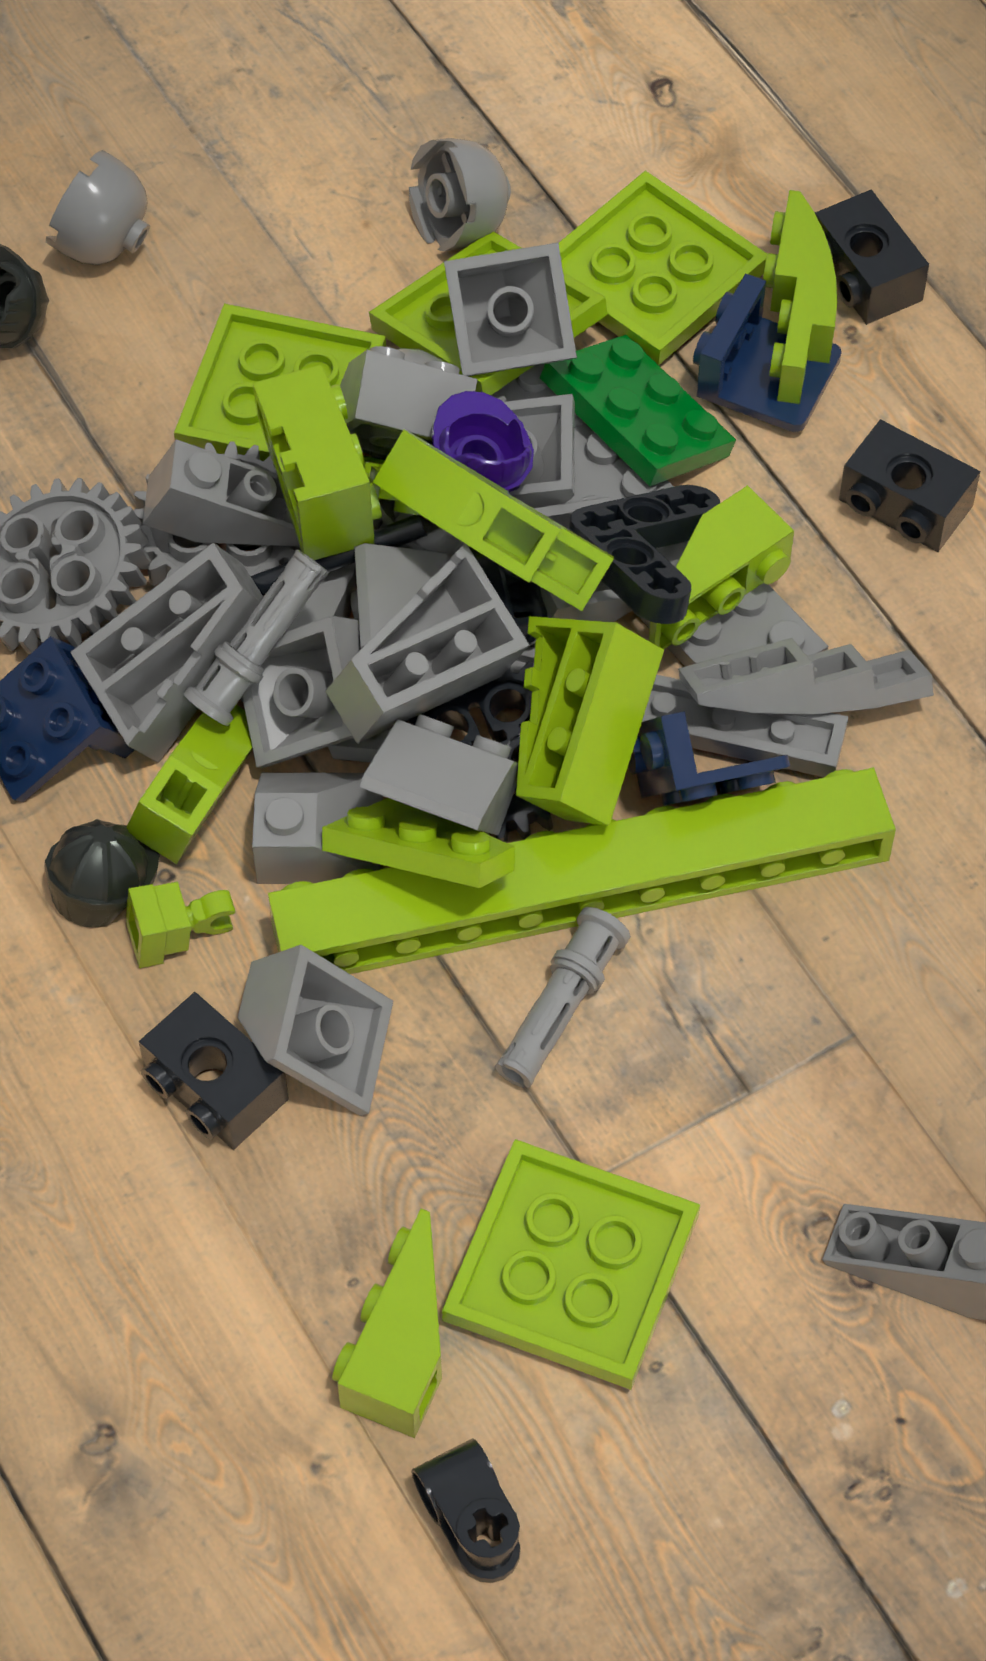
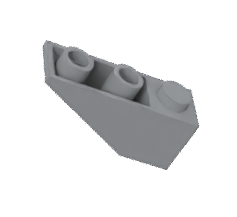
M176 439L149 475L143 525L201 543L300 546L276 473Z
M843 1204L822 1259L825 1265L967 1318L986 1320V1222Z

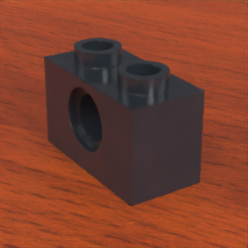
M872 189L815 212L832 254L838 293L844 304L848 307H853L866 325L923 301L929 263Z
M880 419L845 463L839 500L848 504L858 514L870 516L897 530L907 540L921 543L939 552L973 507L981 471Z
M193 992L138 1041L144 1065L141 1074L148 1085L164 1099H168L173 1095L187 1108L186 1115L202 1135L211 1140L217 1135L233 1150L289 1100L286 1073L267 1063L255 1044L196 992ZM207 1069H218L224 1072L220 1077L210 1081L195 1078L200 1072Z

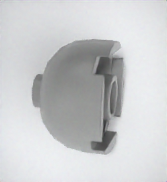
M436 139L421 145L411 165V170L420 169L418 186L409 187V202L412 216L421 237L427 243H433L436 239L440 245L437 250L444 252L464 249L476 240L493 231L496 232L503 222L511 195L509 180L496 156L487 147L465 139Z
M104 150L95 153L90 158L91 161L99 165L90 176L79 171L72 180L49 224L50 227L58 231L57 236H46V243L82 264L101 265L111 262L125 249L134 253L144 241L150 225L143 221L148 205L144 186L130 168Z

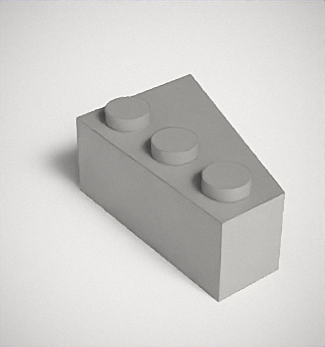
M215 543L210 544L71 651L72 656L126 744L158 763L198 710L183 693L188 686H197L216 659L214 650L225 641L231 643L263 598V595L243 564Z
M464 544L421 587L416 595L348 662L325 692L358 744L392 728L397 719L405 722L500 678L530 645L467 544Z

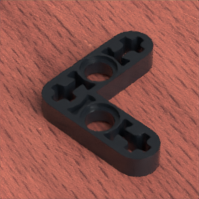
M679 485L576 509L571 514L569 530L614 557L601 581L637 615L653 623L673 624L683 620L687 614L691 583L656 548L689 541L701 516L720 504V499L707 488L696 485Z

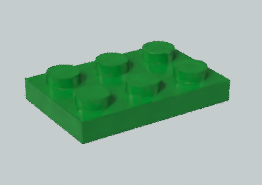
M627 335L577 350V359L544 365L540 379L557 396L573 394L575 414L649 486L725 459L730 456L736 439L718 423L717 419L698 404L674 378L669 376L644 352L639 344Z

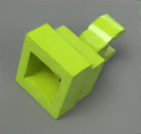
M178 882L129 888L126 924L139 968L164 964L165 955L188 951L191 930L195 933L211 935L223 934L233 930L229 915L235 914L236 911L229 890L210 892L185 906Z

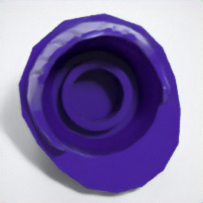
M464 391L451 395L438 407L432 426V446L509 492L517 490L533 468L534 449L523 422L518 419L516 414L502 400L484 392Z

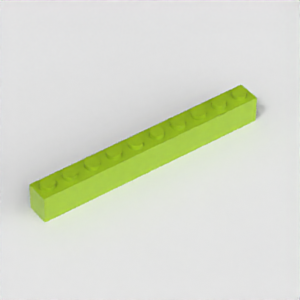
M874 767L859 771L841 769L829 773L824 778L796 784L789 781L778 782L767 787L765 790L738 796L720 794L708 799L704 803L680 808L662 806L649 811L645 815L617 821L611 819L610 826L588 824L583 828L559 833L553 831L537 832L525 840L508 843L515 846V871L481 888L392 867L376 871L372 869H357L347 873L342 878L318 883L307 881L295 882L285 886L282 890L268 893L271 923L278 952L303 945L347 973L354 974L577 927V917L582 909L586 907L598 908L616 918L886 862L890 860L896 828Z

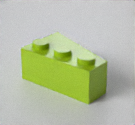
M322 364L253 382L257 416L302 553L313 560L354 550L356 546L364 543L375 544L373 520L382 518L381 508L373 483H370L364 469L365 463L358 437L355 433L350 434L345 420L348 419V413L339 384L330 386Z
M529 616L528 634L536 638L534 667L525 669L524 687L532 691L530 721L521 723L516 796L564 820L610 826L664 649L616 622Z

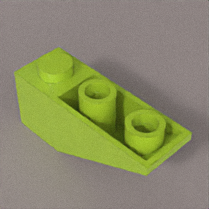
M748 485L701 516L676 565V568L691 583L687 614L683 620L673 624L650 622L649 641L665 649L671 644L677 646L686 642L701 624L718 613L724 615L731 612L739 605L746 594L763 583L767 585L774 583L789 568L794 530Z
M235 705L230 712L233 720L228 726L219 723L202 712L139 800L126 827L128 832L137 840L175 864L178 863L253 750L246 712L238 705Z
M422 1208L411 1229L403 1226L398 1231L388 1256V1264L393 1265V1268L384 1287L374 1284L368 1293L360 1316V1321L366 1323L356 1345L350 1342L344 1345L332 1374V1380L338 1382L340 1408L412 1438L416 1437L442 1380L430 1212Z

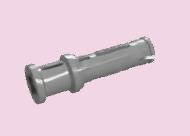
M297 549L285 566L284 571L276 582L272 584L242 629L236 634L231 643L225 641L222 645L219 644L214 650L216 659L197 686H188L183 695L205 714L219 723L228 726L233 720L230 712L251 683H260L264 677L262 673L265 670L261 665L303 609L315 589L328 576L329 572Z
M586 907L578 915L577 923L579 927L567 947L557 950L551 960L550 969L552 976L529 1011L511 1044L495 1065L497 1072L507 1081L522 1088L525 1086L530 1088L542 1064L560 1038L581 1000H583L586 994H593L594 991L600 989L605 980L602 973L615 950L624 948L631 937L625 925L611 914L598 908Z

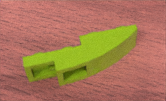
M789 190L786 212L775 211L770 245L779 246L778 254L767 253L763 280H766V287L773 288L770 311L780 312L777 333L787 334L786 344L774 343L769 376L780 378L777 401L800 404L807 360L830 364L836 321L837 287L832 254L815 212L801 191Z
M403 429L373 480L374 484L468 546L527 582L532 581L580 611H583L614 560L612 555L508 494L509 491Z

